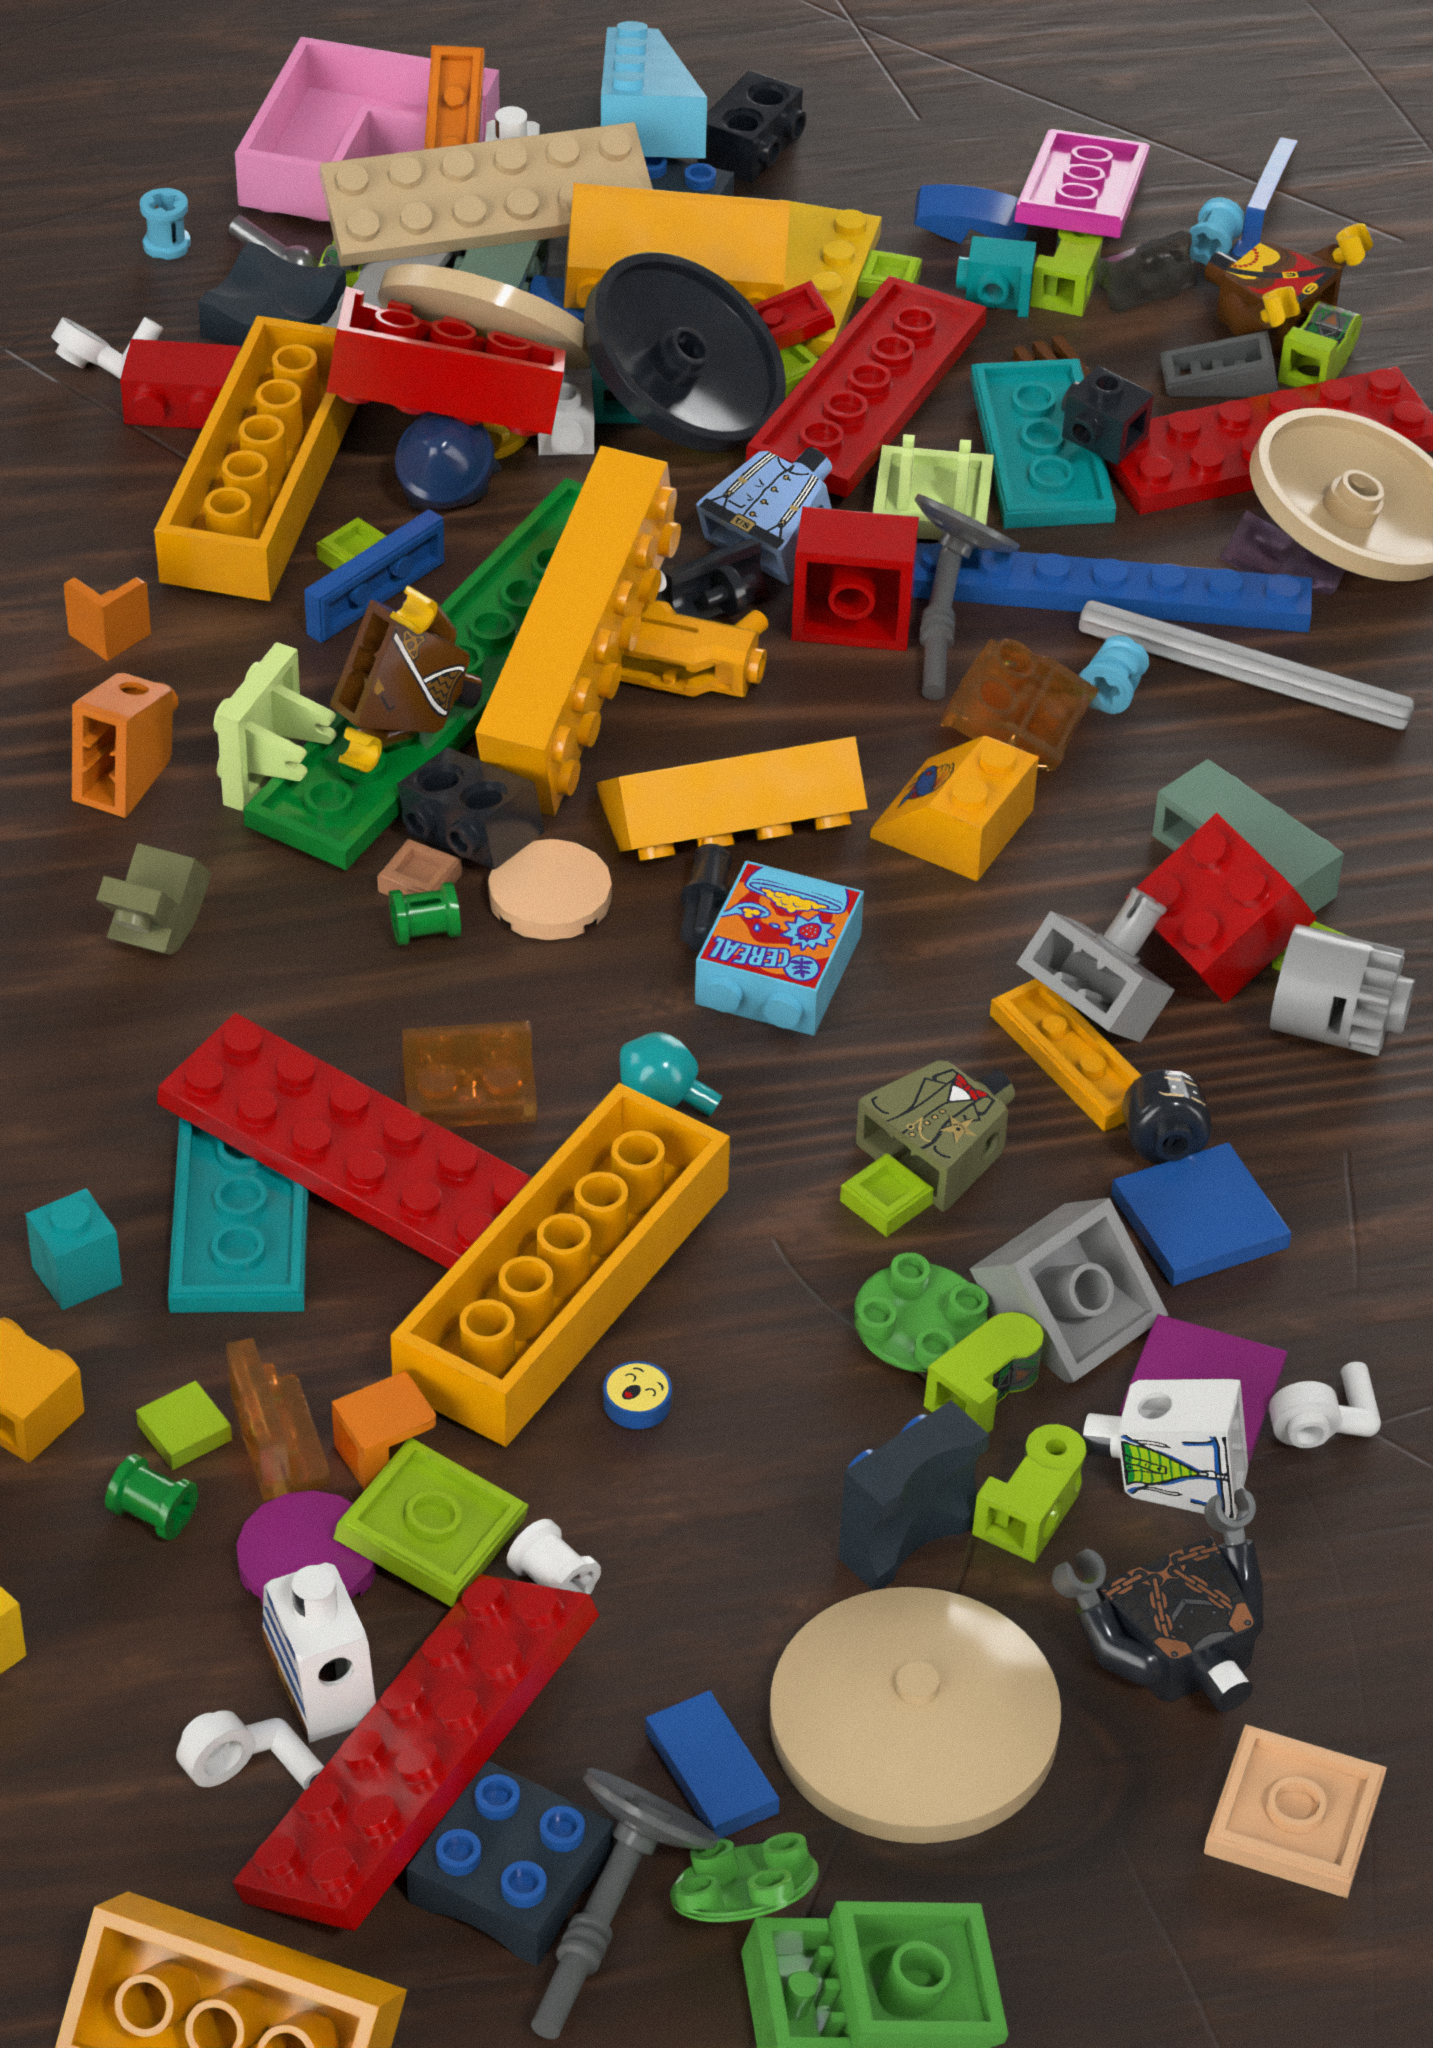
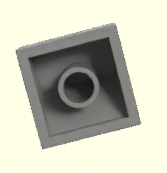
M1110 1198L1064 1203L970 1268L977 1285L982 1287L988 1295V1306L993 1316L1005 1312L1023 1313L1033 1318L1041 1326L1044 1336L1040 1362L1066 1383H1074L1151 1328L1157 1314L1169 1315Z

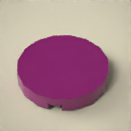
M311 1490L287 1493L261 1505L244 1522L236 1543L240 1581L248 1593L250 1589L254 1595L261 1598V1605L263 1606L264 1585L270 1580L297 1572L306 1566L331 1563L336 1566L350 1599L355 1597L359 1591L361 1597L372 1585L378 1564L333 1539L337 1523L353 1503L340 1495Z

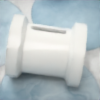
M542 1519L528 1526L516 1538L507 1555V1565L514 1573L519 1576L528 1575L534 1582L542 1586L591 1594L601 1575V1566L591 1556H579L561 1539V1529L551 1519Z

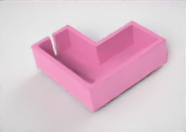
M300 37L235 152L238 206L260 209L267 213L278 212L307 217L319 222L330 221L319 177L320 163L424 150L431 58ZM485 67L479 142H485L486 124L491 120H495V114L500 109L499 70Z

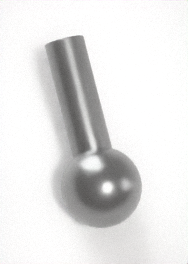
M241 215L235 217L229 226L228 232L244 244H247L249 241L263 245L277 256L291 263L307 267H319L316 255L309 248L300 245L287 247Z

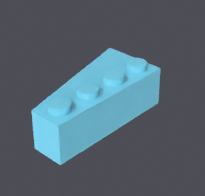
M625 21L618 23L617 27H607L601 89V126L635 122L644 157L706 158L707 96L660 30L648 28L647 24L637 21Z

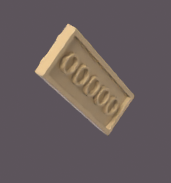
M635 122L320 163L319 170L321 186L341 267L568 236L573 183L653 189Z

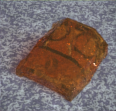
M990 638L959 683L939 719L940 725L946 728H955L972 739H977L984 735L1038 756V768L1055 771L1064 759L1065 755L1063 753L1082 716L1096 697L1099 689L1053 658L1034 655L1026 645L1019 641L1005 639L998 643Z

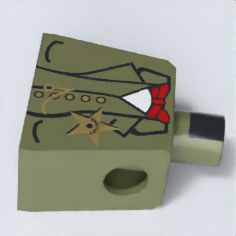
M938 1060L859 1099L856 1145L875 1160L886 1153L894 1157L934 1188L933 1205L944 1212L1001 1155L1005 1147L1008 1121L1006 1105L1013 1101L1015 1097L1013 1085L1008 1077L998 1069H990L976 1080H972L949 1061Z

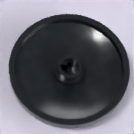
M660 252L637 253L617 261L592 288L585 305L584 331L594 365L617 400L635 418L652 431L676 444L699 451L713 453L735 451L746 447L783 403L786 391V377L781 354L774 337L749 301L731 284L708 268L672 254Z

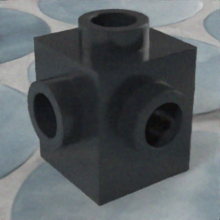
M1097 366L1081 382L1075 381L1072 383L1063 397L1061 410L1065 414L1062 437L1119 465L1149 435L1154 393Z

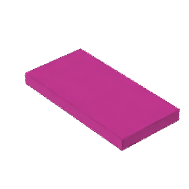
M1056 129L1048 130L1017 202L1014 222L1120 238L1148 163L1150 145H1147L1148 143Z

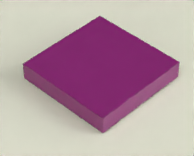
M1157 1314L1130 1385L1137 1380H1240L1248 1465H1250L1269 1412L1270 1400L1276 1393L1285 1368L1288 1351ZM1129 1387L1126 1392L1123 1403L1121 1405V1408L1119 1410L1118 1416H1122Z

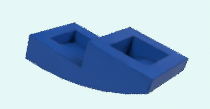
M954 184L922 185L917 192L913 224L959 244L963 242L970 229L991 238L1023 241L1028 224L1014 222L1016 205L1019 198L1009 194L980 187Z

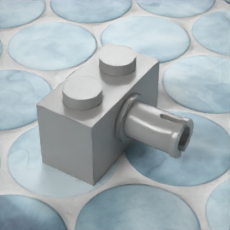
M1133 887L1129 892V897L1104 934L1095 933L1083 923L1050 911L1016 964L1107 1031L1141 1043L1175 991V989L1138 963L1140 958L1136 956L1160 917L1167 911V908L1161 903H1155L1156 900Z

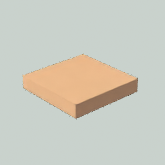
M1245 1724L1206 1838L1204 1854L1348 1899L1383 1786L1387 1767Z

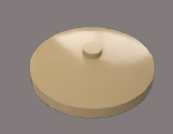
M400 264L389 267L383 275L377 298L385 309H387L388 302L392 299L412 305V314L419 319L429 322L450 316L467 321L466 324L476 330L477 336L487 338L490 332L498 330L566 350L564 369H586L590 367L592 357L586 342L585 324L565 310L542 298L493 279L440 266Z
M1328 408L1292 410L1276 417L1267 425L1251 454L1250 476L1260 502L1273 520L1289 536L1320 558L1362 576L1387 581H1414L1433 575V459L1426 452L1404 436L1378 422L1341 410Z
M897 1587L869 1591L840 1601L819 1613L796 1633L784 1650L773 1676L770 1696L769 1724L774 1750L782 1769L801 1795L829 1818L852 1830L883 1840L902 1843L925 1844L958 1840L988 1830L1014 1815L1026 1805L1045 1781L1056 1755L1061 1723V1701L1053 1671L1035 1642L1019 1626L997 1610L969 1597L944 1590L921 1587Z

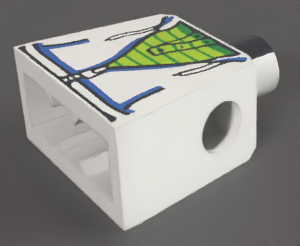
M1137 1380L1129 1387L1122 1416L1094 1413L1087 1415L1083 1432V1440L1087 1450L1086 1455L1121 1458L1124 1491L1129 1496L1205 1514L1204 1509L1208 1500L1219 1494L1225 1516L1236 1520L1238 1509L1234 1503V1492L1244 1488L1248 1471L1240 1380Z

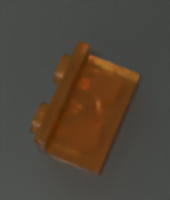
M529 1022L408 1028L402 1031L403 1075L407 1108L441 1127L537 1121V1096L532 1061V1031Z
M253 1338L227 1343L230 1397L263 1500L278 1498L287 1493L303 1492L328 1486L330 1484V1470L298 1376L288 1374L278 1377L273 1362L262 1364Z

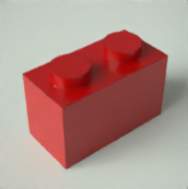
M131 339L120 379L124 424L203 429L241 350V346Z

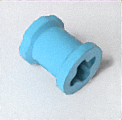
M158 188L145 193L140 199V212L146 218L147 232L143 239L144 251L152 258L165 260L180 258L188 252V248L191 246L190 235L184 229V215L188 212L187 197L179 190L172 188Z
M1222 197L1211 198L1204 203L1199 211V223L1191 227L1185 241L1187 253L1194 261L1207 265L1211 256L1217 251L1229 255L1233 244L1232 240L1239 237L1244 227L1245 215L1239 205L1230 199Z

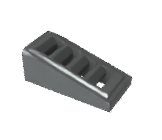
M1268 331L1160 353L1168 397H1254L1279 390ZM1180 370H1191V374L1181 376Z

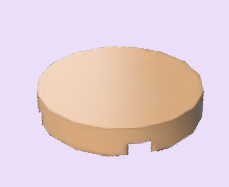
M557 839L532 841L495 870L492 869L488 879V895L492 913L499 921L501 916L504 920L511 923L512 931L529 938L546 941L558 940L582 934L585 932V925L592 923L596 918L598 924L606 916L612 900V882L608 866L595 852L574 842Z

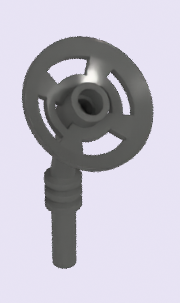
M917 494L914 500L920 510L943 532L938 542L943 547L939 553L929 605L921 613L920 643L925 648L922 694L926 699L940 700L945 696L948 649L954 644L956 614L951 608L963 556L969 559L974 548L991 552H1018L1021 545L957 510L929 497Z
M587 1768L582 1778L593 1796L619 1821L612 1833L618 1840L583 1912L575 1914L571 1918L568 1929L563 1935L562 1942L557 1948L556 1957L559 1964L531 2023L535 2033L546 2039H556L560 2036L586 1976L592 1975L598 1970L601 1959L606 1953L607 1946L612 1940L613 1932L610 1924L643 1855H652L658 1843L688 1849H714L719 1841V1837L714 1831L674 1804L625 1779L594 1768Z

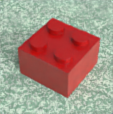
M802 506L795 552L791 641L907 651L913 607L919 517Z
M1217 812L1136 887L1156 900L1155 903H1161L1167 908V911L1160 917L1152 931L1225 1004L1288 946L1296 924L1309 927L1317 919L1296 889Z

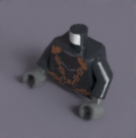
M1240 1488L1234 1492V1503L1238 1509L1236 1521L1225 1516L1219 1494L1211 1497L1205 1506L1204 1513L1208 1525L1215 1531L1223 1533L1225 1543L1219 1546L1214 1538L1210 1536L1107 1581H1104L1106 1577L1104 1561L1097 1552L1091 1549L1077 1553L1075 1558L1077 1566L1083 1574V1583L1075 1577L1073 1569L1068 1562H1064L1054 1569L1052 1576L1053 1586L1060 1595L1066 1598L1077 1599L1080 1606L1075 1610V1614L1097 1662L1104 1669L1140 1686L1145 1685L1161 1701L1173 1702L1202 1689L1220 1712L1235 1709L1251 1695L1253 1685L1243 1671L1251 1664L1255 1639L1264 1628L1263 1581L1254 1540L1246 1539L1243 1527L1251 1522L1256 1512L1255 1500L1252 1494L1245 1488Z

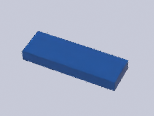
M431 509L426 510L306 588L304 594L307 635L319 643L326 641L364 616L371 599L384 603L445 562L443 517Z

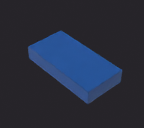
M710 1690L645 1718V1733L700 1821L714 1831L719 1838L728 1836L779 1813L780 1798Z

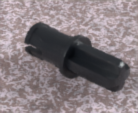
M709 843L696 848L693 855L690 881L684 885L681 891V903L684 907L679 938L688 943V949L693 952H699L701 947H703L729 895L726 885L728 872L732 865V856L725 847L718 844Z

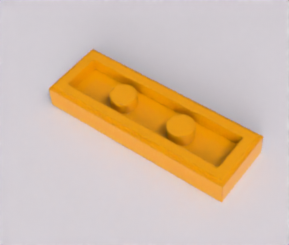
M1036 978L991 999L990 1016L1104 1132L1125 1122L1122 1111L1125 1092L1134 1080L1142 1075L1068 1001Z

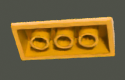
M573 183L565 263L564 308L585 309L592 288L612 265L627 256L644 252L667 253L696 262L731 284L751 305L780 294L784 291L790 201Z
M855 736L620 776L596 783L599 798L619 851L637 849L639 861L676 855L674 842L697 839L698 847L709 843L720 846L734 845L732 832L755 828L757 840L793 834L791 822L814 818L816 830L852 824L850 812L868 809Z
M127 1891L94 1906L55 2048H391L407 1989Z

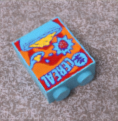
M745 861L696 959L695 1004L814 1036L861 937L864 891Z

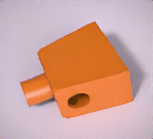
M116 673L72 704V801L126 818L169 763L172 755L173 713L178 708L179 701L177 694L170 686L127 673Z

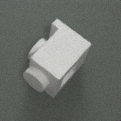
M591 368L564 369L552 435L537 434L539 456L594 454V407Z

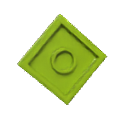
M410 1438L339 1520L333 1539L453 1608L464 1591L479 1574L483 1573L523 1523L529 1504L419 1441Z

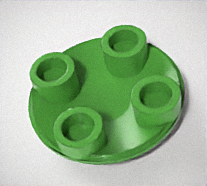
M903 1253L897 1255L892 1260L890 1267L877 1272L864 1283L856 1297L854 1322L861 1340L877 1357L904 1370L928 1373V1366L988 1321V1295L979 1285L969 1283L954 1271L930 1264L920 1254Z
M782 1833L770 1837L764 1843L734 1847V1843L731 1840L719 1838L714 1849H692L690 1851L692 1865L677 1878L671 1888L670 1898L677 1912L694 1920L733 1922L753 1919L780 1910L802 1898L815 1885L819 1876V1868L814 1857L809 1854L806 1838L799 1833Z

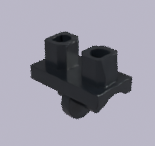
M750 538L731 546L723 545L710 550L708 555L682 565L676 563L660 569L666 577V587L661 592L662 598L670 604L677 614L705 620L722 613L732 617L743 613L747 608V603L769 595L760 567L762 553L760 542Z

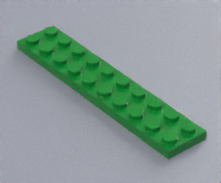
M565 478L440 606L457 629L455 644L470 654V663L466 672L478 675L482 680V694L478 704L470 710L452 705L443 729L437 733L419 732L413 739L382 749L379 761L372 771L368 773L338 762L339 755H343L350 745V740L344 737L345 729L351 727L357 730L359 727L355 726L339 712H336V718L328 726L337 732L334 740L330 744L308 741L303 746L307 751V755L300 764L308 769L305 777L301 781L273 777L243 807L244 826L344 870H347L403 811L397 783L445 748L449 747L459 751L475 734L583 484Z

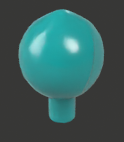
M663 1032L648 1033L625 1043L620 1049V1078L623 1085L671 1108H675L681 1101H684L708 1117L711 1116L719 1104L722 1095L695 1079L699 1071L697 1060L684 1044L672 1035Z

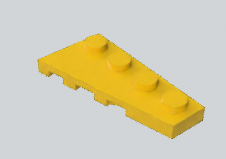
M790 201L784 291L812 280L833 312L835 328L800 342L812 354L821 357L846 327L858 295V281L870 250H875L881 235L882 217L863 214L853 209L839 210Z

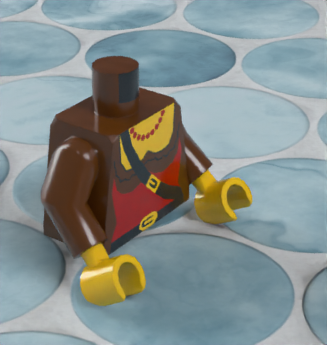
M1358 223L1344 228L1336 236L1338 244L1333 243L1314 253L1299 252L1269 241L1260 242L1239 260L1217 251L1211 256L1206 265L1204 278L1206 281L1220 287L1217 305V315L1220 321L1228 326L1235 337L1268 331L1272 355L1281 358L1284 337L1293 326L1300 328L1305 323L1310 311L1318 301L1337 307L1342 269L1346 264L1349 266L1360 264L1365 258V252L1373 247V242L1366 225Z

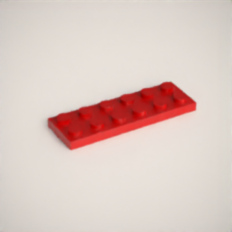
M888 276L747 444L746 462L758 452L769 451L793 464L807 447L816 448L832 464V471L823 480L827 486L828 493L847 498L881 456L882 445H890L985 326L987 307Z
M1398 366L1151 418L1148 437L1119 465L1106 459L1104 460L1138 515L1254 490L1250 476V458L1253 449L1267 425L1276 417L1286 412L1303 408H1328L1353 413L1396 431L1420 447L1424 452L1433 451V414Z
M236 1012L158 1085V1105L448 1269L453 1267L533 1178Z
M479 1574L232 1881L242 1902L356 1931L599 1617L590 1594Z

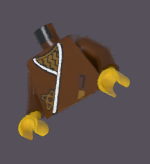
M407 586L404 590V593L408 596L399 611L379 601L370 600L329 704L355 726L359 727L357 730L351 727L345 729L344 737L350 740V745L343 755H339L338 762L362 772L368 773L372 771L379 761L382 749L413 739L419 732L437 733L443 729L452 705L470 710L478 704L481 698L482 680L478 675L466 672L470 663V654L455 644L457 629L434 598L423 595L411 586Z

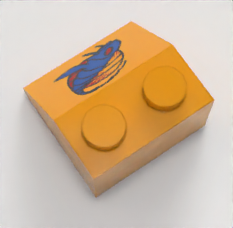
M985 735L932 756L924 762L872 826L870 838L978 881L1033 811L1039 757Z

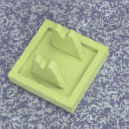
M903 434L902 447L882 445L873 513L919 517L918 538L940 540L943 532L924 515L914 500L917 494H921L987 525L994 455L971 453L972 440L960 439L959 452L914 448L915 435Z
M276 642L260 662H255L251 665L241 686L231 698H225L216 711L213 725L214 731L218 733L220 755L217 764V775L221 778L223 805L243 812V807L272 777L301 781L308 773V769L300 764L307 755V751L298 745L300 741L306 740L330 744L337 736V732L333 728L328 727L336 718V714L332 710L300 695L298 649Z

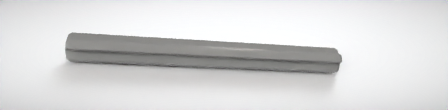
M1088 601L1080 615L1079 630L1084 634L1103 640L1116 635L1127 636L1135 643L1144 647L1145 651L1149 654L1398 731L1406 729L1413 715L1414 700L1409 696L1102 602Z

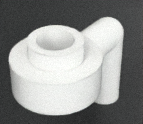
M62 317L51 335V338L59 343L55 352L82 369L85 368L89 361L121 379L130 343L122 355L93 332ZM144 317L132 339L157 340L164 328L151 319Z
M1351 1362L1341 1369L1349 1407L1338 1405L1335 1391L1330 1386L1321 1382L1303 1381L1288 1385L1279 1390L1269 1403V1413L1275 1436L1281 1442L1299 1448H1313L1326 1442L1336 1432L1363 1437L1375 1435L1380 1429L1381 1420L1367 1365L1362 1362Z
M231 1711L205 1713L193 1719L184 1729L176 1752L178 1763L191 1779L201 1787H213L228 1781L247 1764L252 1754L270 1749L304 1790L310 1786L324 1768L316 1756L283 1719L271 1718L244 1725L237 1715Z

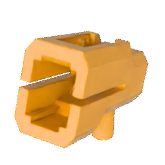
M655 600L653 604L645 603L640 615L641 631L637 645L632 652L625 650L620 662V681L691 697L709 691L745 697L751 683L760 684L765 671L767 651L758 648L759 635L768 628V620L762 612L753 610L733 626L677 614L668 602Z

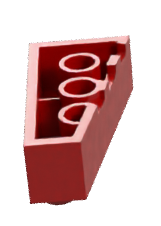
M345 287L326 392L338 394L342 400L354 404H367L371 401L391 404L399 411L412 415H422L428 411L453 416L471 426L480 425L483 422L506 426L509 431L522 436H535L539 433L552 435L564 375L566 350L498 330L490 332L487 338L477 336L476 330L466 324L467 321L445 316L441 320L429 322L419 319L412 314V305L391 299L388 302L387 309L364 303V291Z

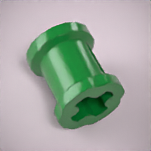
M453 882L441 883L439 890L403 895L399 889L389 891L391 922L398 946L407 945L411 937L444 932L450 938L461 935L459 904Z
M132 1454L119 1465L113 1474L105 1495V1507L107 1511L115 1515L121 1516L127 1512L154 1525L158 1536L166 1540H172L180 1534L191 1519L198 1501V1485L185 1478L178 1482L150 1469L146 1458Z

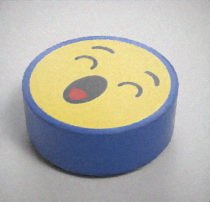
M630 1361L616 1366L607 1374L603 1384V1406L608 1417L616 1424L630 1429H645L659 1424L669 1414L672 1403V1383L667 1373L659 1366L645 1361Z

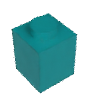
M87 1188L25 1213L32 1267L61 1310H65L122 1285L117 1231Z

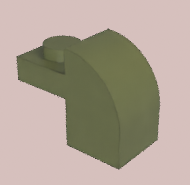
M137 843L126 880L103 876L96 900L114 913L107 938L170 955L179 950L196 922L212 873L195 858Z

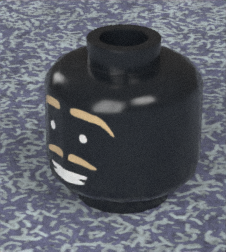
M1163 1068L1150 1071L1134 1080L1125 1092L1122 1103L1123 1116L1131 1146L1141 1158L1154 1164L1177 1161L1190 1154L1202 1151L1209 1142L1213 1127L1203 1088L1193 1076L1177 1069Z

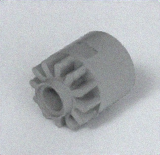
M1296 924L1287 946L1276 987L1270 1029L1379 1056L1387 1032L1402 1034L1413 996L1415 979L1400 975L1405 960V950Z

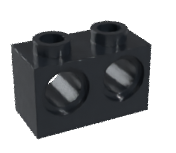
M748 70L707 112L706 158H698V163L708 164L716 169L733 172L735 178L753 183L767 167H772L776 163L780 153L792 141L798 140L802 135L806 124V113L802 110L803 88Z
M449 747L442 750L397 783L403 809L402 819L408 834L494 870L545 832L535 782Z

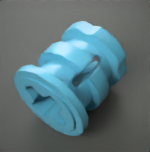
M1116 635L1108 637L1090 664L1081 671L1078 677L1077 689L1081 698L1091 708L1110 714L1123 712L1130 706L1141 676L1149 667V656L1144 647L1135 643L1127 636Z

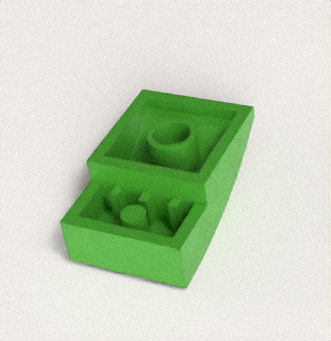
M836 1901L829 1918H755L741 1950L757 2048H992L1004 2044L1009 2035L981 1903Z

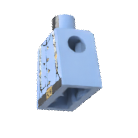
M807 447L793 464L769 451L758 452L696 504L705 540L718 547L723 545L731 546L750 538L760 542L762 551L760 557L761 570L790 585L794 580L795 552L802 506L831 509L827 486L823 482L825 477L832 471L831 462L821 451L813 447Z

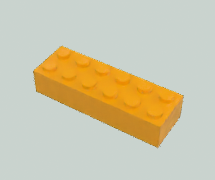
M257 315L154 529L159 583L271 601L358 404L342 400L338 394L326 392L337 328Z
M600 446L476 728L475 735L480 760L535 782L541 813L555 816L563 796H571L574 793L580 776L581 765L579 759L585 746L592 747L597 739L601 725V714L599 711L605 698L612 699L617 692L621 678L620 662L625 650L632 652L637 645L641 631L640 615L645 603L653 604L656 600L661 584L660 568L664 558H672L677 550L681 535V525L674 522L677 490L670 486L668 462Z
M618 1083L391 1334L392 1376L406 1370L433 1410L507 1447L727 1192L730 1136Z

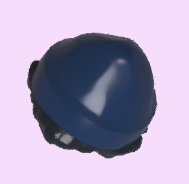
M430 412L421 416L406 429L396 449L395 473L404 495L407 497L409 505L413 509H420L422 511L428 509L447 510L448 508L468 505L478 501L489 493L488 482L491 481L492 476L501 471V464L495 458V446L490 432L483 424L467 425L449 415Z

